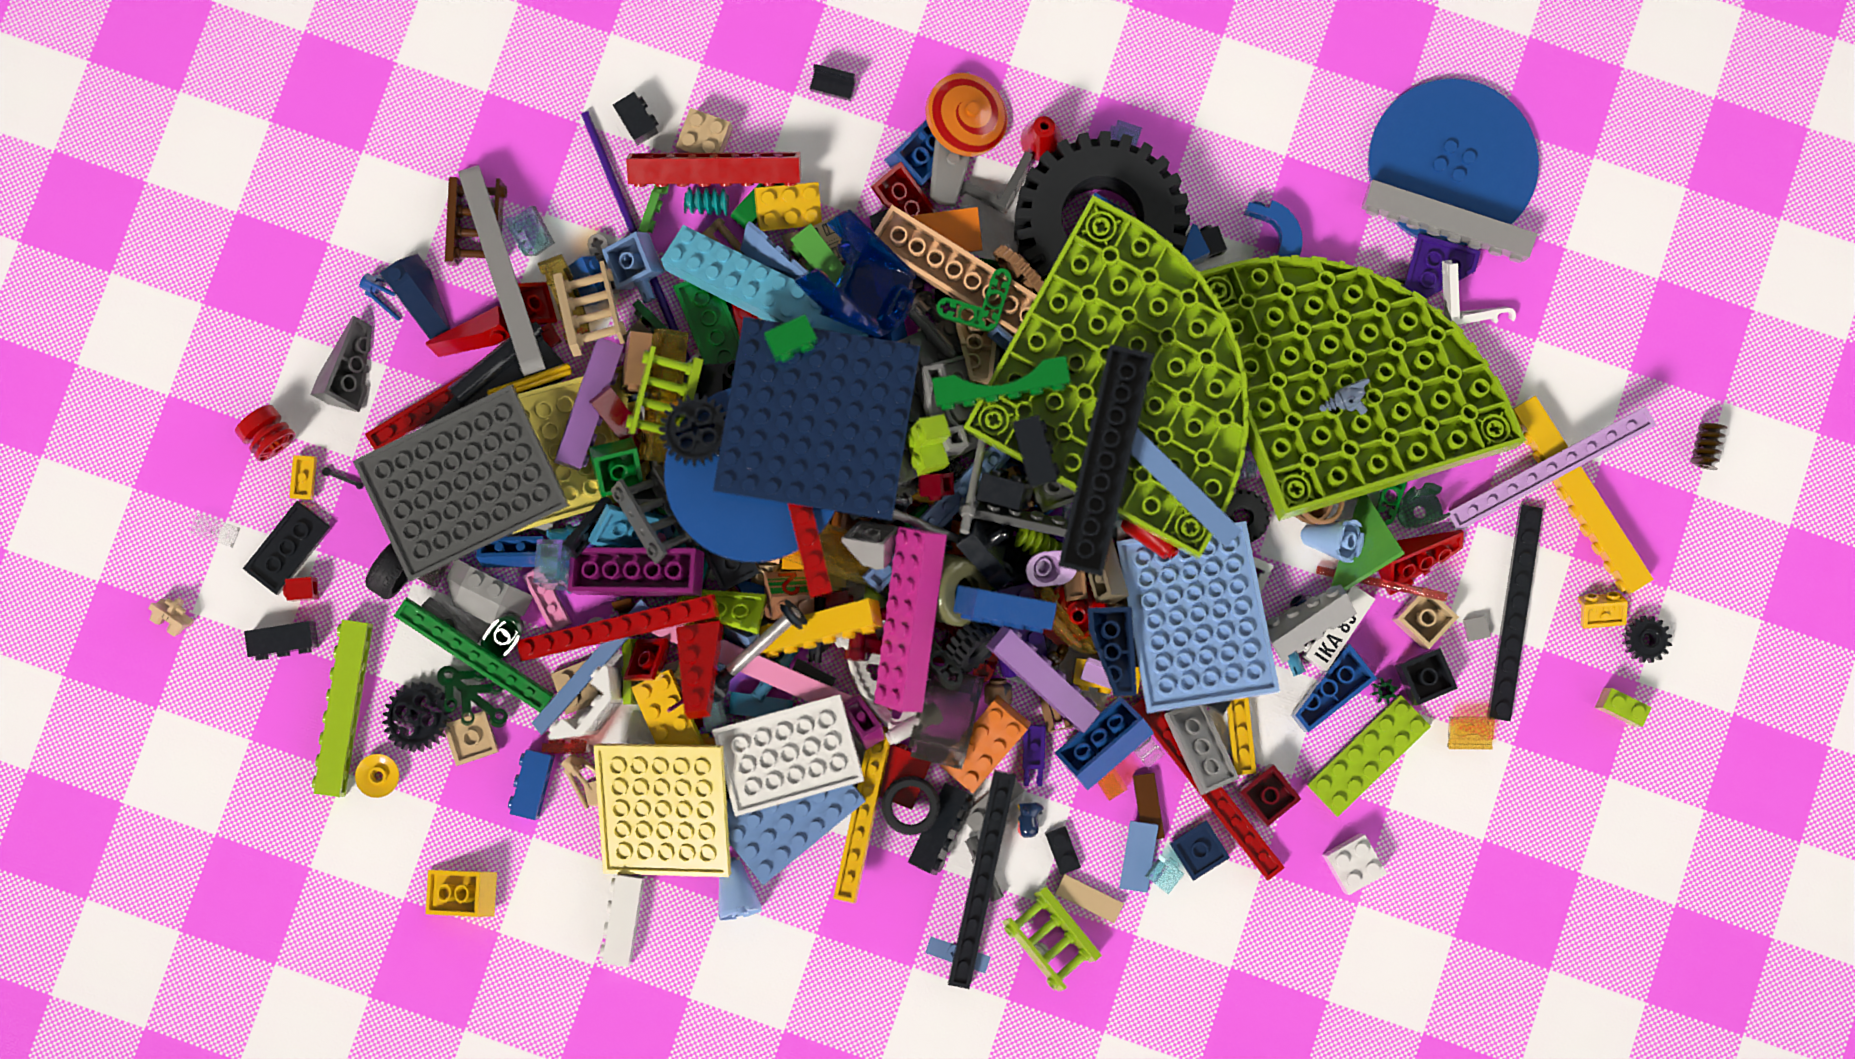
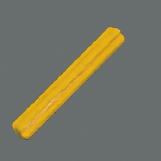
M565 363L487 391V395L509 385H513L516 392L520 393L572 374L569 363Z

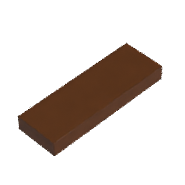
M1155 773L1132 776L1139 822L1157 824L1158 832L1156 839L1165 838Z

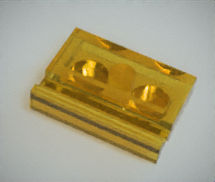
M1449 716L1448 749L1493 750L1492 740L1494 738L1495 719L1493 717Z

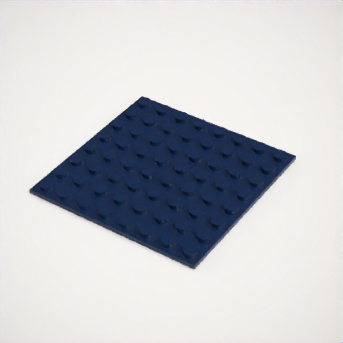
M743 317L713 491L892 521L920 346L812 328L817 338V344L814 345L815 347L805 353H802V351L793 354L794 357L786 362L781 360L776 362L765 341L764 333L785 323Z

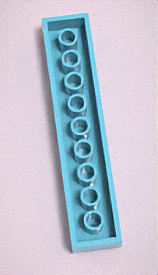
M685 225L681 227L661 258L665 271L763 320L787 323L806 315L811 327L864 337H867L872 330L870 317Z

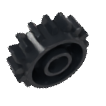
M1640 616L1639 620L1637 618L1632 619L1633 624L1626 625L1625 627L1628 630L1622 633L1625 637V641L1622 644L1627 647L1625 652L1632 654L1631 659L1639 658V663H1645L1646 660L1648 663H1654L1655 659L1657 661L1662 660L1661 654L1666 655L1669 653L1665 648L1672 646V643L1668 642V638H1671L1672 635L1666 633L1669 626L1662 627L1663 620L1655 622V616H1649L1648 619L1646 616ZM1645 634L1650 638L1648 645L1645 644L1643 639Z

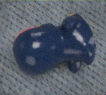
M1040 803L1018 804V809L1021 811V815L1017 819L1019 834L1024 838L1035 837L1039 832L1037 817L1043 814L1042 810H1044V807Z

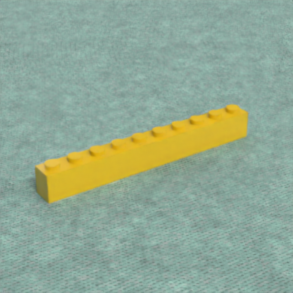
M1536 395L1513 408L1526 439L1524 443L1532 449V455L1537 463L1568 448L1565 440ZM1581 466L1552 481L1557 488V495L1561 500H1565L1568 505L1569 514L1574 519L1576 518L1581 525L1579 526L1580 531L1585 537L1590 539L1593 551L1600 555L1604 561L1603 566L1605 570L1613 575L1616 580L1615 585L1620 592H1624V594L1633 593L1654 580Z

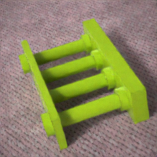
M654 346L649 347V350H645L642 358V363H645L633 415L629 414L626 422V427L629 428L628 433L634 434L636 428L665 434L658 429L663 425L638 419L641 406L662 412L664 410L672 411L670 404L644 398L646 385L680 393L679 395L683 396V402L686 401L687 394L691 400H694L703 359L695 357L691 362L684 363L654 355L656 349ZM652 363L684 371L688 375L686 383L681 385L649 376ZM684 418L678 419L676 425L679 426Z
M1045 886L1034 893L1037 898L1036 903L1014 921L1010 917L1004 919L1002 923L1005 926V932L1011 938L1014 937L1046 976L1047 984L1053 990L1062 991L1067 988L1062 981L1083 961H1088L1089 963L1097 961L1102 954ZM1041 909H1046L1051 915L1050 920L1028 939L1020 928ZM1055 926H1060L1065 932L1064 937L1042 956L1034 945ZM1070 943H1074L1079 950L1078 955L1056 974L1048 963Z

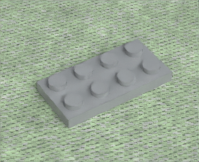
M1205 705L1178 708L1164 714L1200 795L1240 779Z

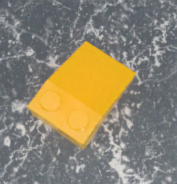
M428 870L425 914L495 917L497 872Z

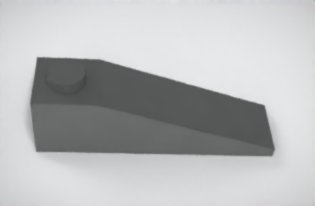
M352 316L318 374L310 395L329 405L360 412L367 394L365 381L366 373L369 372L367 355L370 352L371 325L356 316Z

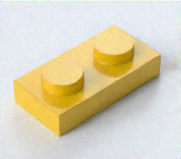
M293 455L289 498L313 500L317 457Z

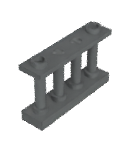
M661 465L653 467L645 477V481L627 487L623 479H620L610 490L614 500L618 502L644 545L648 556L652 558L655 564L663 559L667 554V549L685 543L688 548H696L699 545L684 530L671 509L665 489L664 470ZM651 488L657 499L638 505L633 494ZM662 506L669 517L650 524L644 513ZM673 524L680 535L661 542L655 531Z

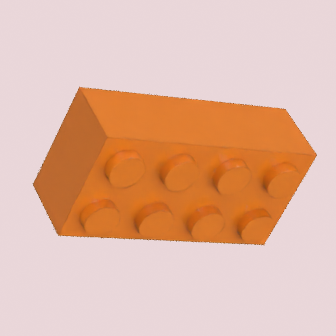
M997 695L939 766L973 794L1028 730L1031 722Z

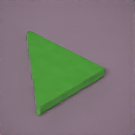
M1367 494L1358 497L1352 516L1353 520H1357L1362 525V527H1359L1360 533H1364L1362 551L1358 557L1352 559V563L1339 560L1331 587L1341 584L1343 589L1347 591L1405 554Z

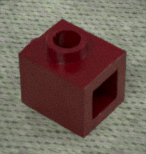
M953 473L919 475L920 497H929V501L942 500V496L954 495Z

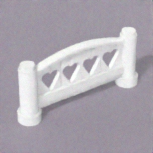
M882 621L883 627L875 629L878 639L884 633L885 621ZM836 638L835 645L838 648L844 647L845 650H848L849 639ZM871 654L866 662L847 660L853 680L864 701L878 719L887 726L888 732L885 733V736L890 745L897 744L931 725L937 726L943 723L942 714L934 703L926 707L923 703L922 712H903L899 719L892 718V711H889L885 706L874 703L877 681L872 680L870 677L871 673L866 670L868 664L879 665L880 655Z

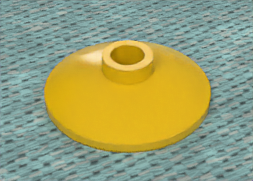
M372 754L365 757L357 766L355 781L359 790L366 796L372 798L385 797L396 788L399 782V769L390 757L383 754ZM379 771L383 774L381 780L376 778V774Z

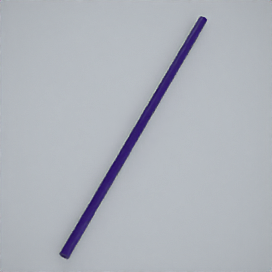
M589 111L581 113L582 119L629 233L638 232ZM656 276L650 280V284L669 330L673 335L681 359L684 363H687L691 358Z

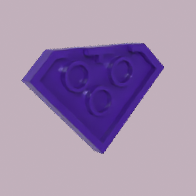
M1418 234L1403 287L1411 292L1416 291L1427 299L1443 290L1442 261L1452 260V263H1458V279L1460 281L1476 271L1481 251Z

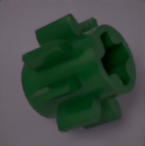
M1382 677L1378 678V684L1371 683L1374 689L1370 695L1377 697L1376 703H1380L1384 699L1385 704H1390L1389 698H1397L1394 690L1398 689V686L1391 684L1392 679H1388L1384 683ZM1380 687H1386L1387 695H1382Z

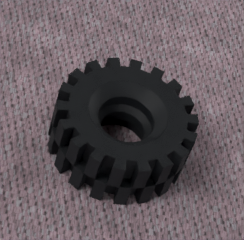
M1247 489L1236 490V494H1233L1224 514L1232 522L1236 523L1234 520L1236 510L1245 509L1249 512L1250 521L1247 524L1251 543L1259 539L1266 532V528L1270 523V511L1267 510V502L1264 503L1263 497L1257 496L1256 492H1249Z
M971 621L969 625H964L962 630L959 629L956 632L957 635L951 638L952 642L947 644L946 647L948 649L945 650V653L963 674L972 672L973 668H979L980 664H984L985 660L992 656V652L986 645L998 631L990 623Z

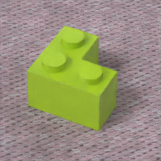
M944 414L921 418L906 433L905 444L910 450L912 466L916 469L918 476L942 471L950 464L943 442L951 436Z

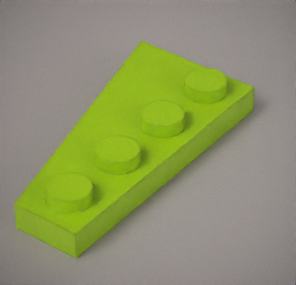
M702 589V597L715 595L719 617L708 620L721 621L722 624L755 634L759 633L767 603L766 594ZM678 596L676 603L699 598V596Z

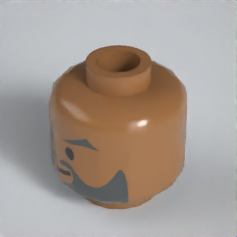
M993 678L989 680V683H986L984 686V702L987 706L991 704L997 695L1011 705L1013 701L1012 685L1007 682V679Z

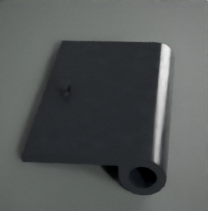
M537 322L531 323L546 369L524 376L510 336L448 387L450 393L463 407L488 396L487 391L565 364L544 341L541 334L543 329ZM566 377L560 378L558 380L537 386L535 388L520 393L560 383Z

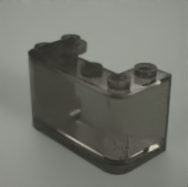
M928 668L923 710L916 713L915 718L920 720L918 725H913L908 748H912L910 757L962 770L985 677L962 673L963 680L961 685L955 690H949L941 684ZM949 675L948 680H949V681H952V680H953V681H956V677H955V676H954V677H950V675Z

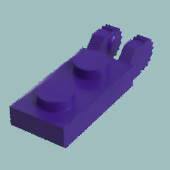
M1030 725L1023 734V786H1029V769H1037L1036 783L1038 787H1042L1043 769H1045L1046 725Z

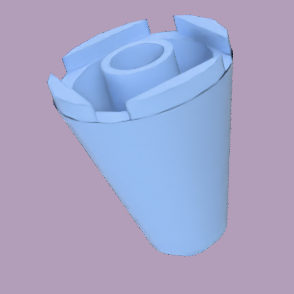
M1353 519L1337 520L1329 524H1307L1300 534L1304 545L1346 563H1352V559L1360 555L1364 543V533H1360L1359 529L1362 525Z
M730 857L731 875L729 877H719L718 916L720 921L734 920L739 916L748 917L762 911V905L741 860H736V857Z

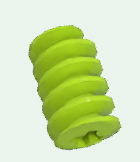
M1019 528L1014 546L1017 548L1021 546L1023 552L1028 550V554L1033 556L1039 552L1062 550L1063 543L1057 541L1054 537H1050L1047 533Z

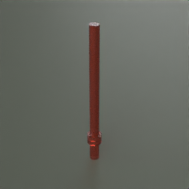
M1317 566L1316 574L1334 578L1337 567L1332 569ZM1370 576L1359 582L1361 584L1446 602L1448 598V593Z

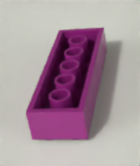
M585 548L577 559L570 556L567 591L577 595L702 597L704 552L696 548H670L666 550L667 554L663 559L655 564L652 558L648 556L645 548Z

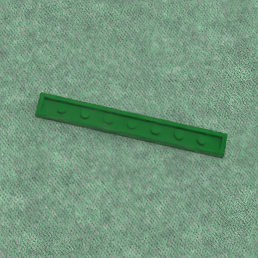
M408 597L404 599L394 614L395 618L541 713L554 694Z

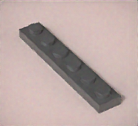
M961 497L959 515H961L962 507L966 504L967 498ZM975 499L974 507L976 511L974 518L1065 537L1068 519L1062 516L1044 515L1039 511L1016 510Z

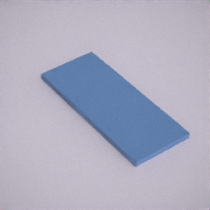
M1130 820L1119 889L1148 893L1158 832L1157 824Z

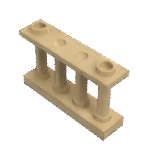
M604 261L599 262L602 273L573 281L564 280L561 272L553 274L568 345L574 357L582 355L581 346L584 343L617 334L620 344L625 343L623 334H627L624 322L619 320L611 281H614L611 268H606ZM604 281L606 289L604 291L575 299L569 297V293L573 289ZM605 299L609 301L610 308L578 317L573 315V310H576V307ZM611 316L613 318L614 326L582 335L577 333V328H580L582 324Z

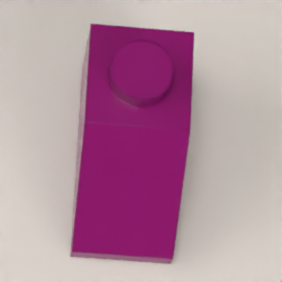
M859 694L844 703L848 722L866 750L885 739L881 724Z

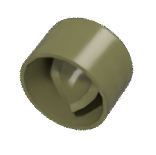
M944 553L935 616L936 622L953 626H964L966 624L969 625L972 621L961 618L960 613L953 612L958 586L991 591V585L965 556Z

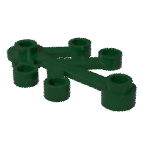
M444 666L438 671L437 680L445 688L444 709L447 712L455 711L458 705L457 700L454 698V688L461 692V723L463 725L469 726L474 722L475 716L471 712V701L490 716L489 721L492 726L500 728L507 723L508 714L504 709H496L478 695L484 693L499 695L503 691L502 687L499 690L493 689V686L497 685L493 681L491 684L466 685L461 681L469 679L483 681L486 677L477 676L476 670L457 671L455 667ZM450 673L452 677L446 678L444 675ZM453 702L455 706L448 707L447 703ZM502 714L503 718L497 719L495 715ZM468 715L472 719L470 721L464 720V716Z

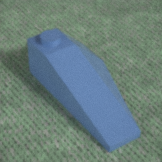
M749 221L746 224L740 251L745 256L800 283L803 280H808L807 275L809 272L796 260H791L779 245L776 246L752 222Z

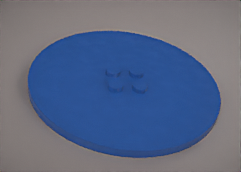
M1440 79L1410 89L1388 107L1373 131L1368 148L1367 167L1370 182L1372 180L1379 181L1511 225L1523 213L1532 198L1537 184L1539 157L1536 140L1527 120L1520 110L1504 95L1474 81ZM1403 222L1394 223L1412 237L1416 238L1418 234H1423L1451 242L1447 239L1448 237L1442 235L1433 236L1428 234L1427 230L1421 228L1411 229ZM1461 241L1460 243H1455L1462 246H1468L1467 243Z
M731 388L708 397V402L713 398L716 400L715 407L720 404L723 405L720 413L727 411ZM706 412L701 413L698 420L705 422L709 419L710 414ZM684 418L679 427L685 426L688 419ZM713 424L707 428H714L715 425ZM697 426L693 427L692 432L694 435L698 434L699 429ZM679 432L676 434V436H680L684 433ZM707 434L704 436L703 441L711 443L714 441L715 436ZM685 439L681 447L690 448L693 441ZM671 448L668 449L664 470L668 501L678 522L702 547L724 558L742 562L772 561L791 555L799 550L788 503L714 492L713 488L719 457L713 456L714 463L706 459L705 466L700 461H697L696 467H693L692 461H689L687 466H685L683 458L676 462V454L670 457L668 452ZM812 508L818 535L828 525L835 511Z

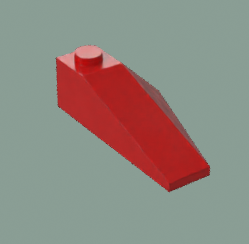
M902 162L888 167L875 178L870 186L882 204L888 209L893 205L913 218V215L937 212Z
M496 306L426 342V346L438 357L501 344L510 337V333L502 309Z
M1460 529L1396 540L1405 554L1378 570L1387 593L1393 595L1409 588L1414 584L1413 580L1419 575H1427L1430 572L1429 569L1437 562L1443 563L1463 549L1464 531Z

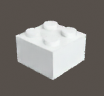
M1359 833L1322 854L1343 893L1351 895L1387 874L1365 834Z

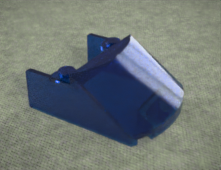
M847 209L828 219L826 223L840 237L837 248L840 256L846 261L836 283L834 284L822 271L816 268L796 278L795 284L822 308L819 314L880 338L896 330L909 314L915 296L913 279L916 278V273L850 209Z

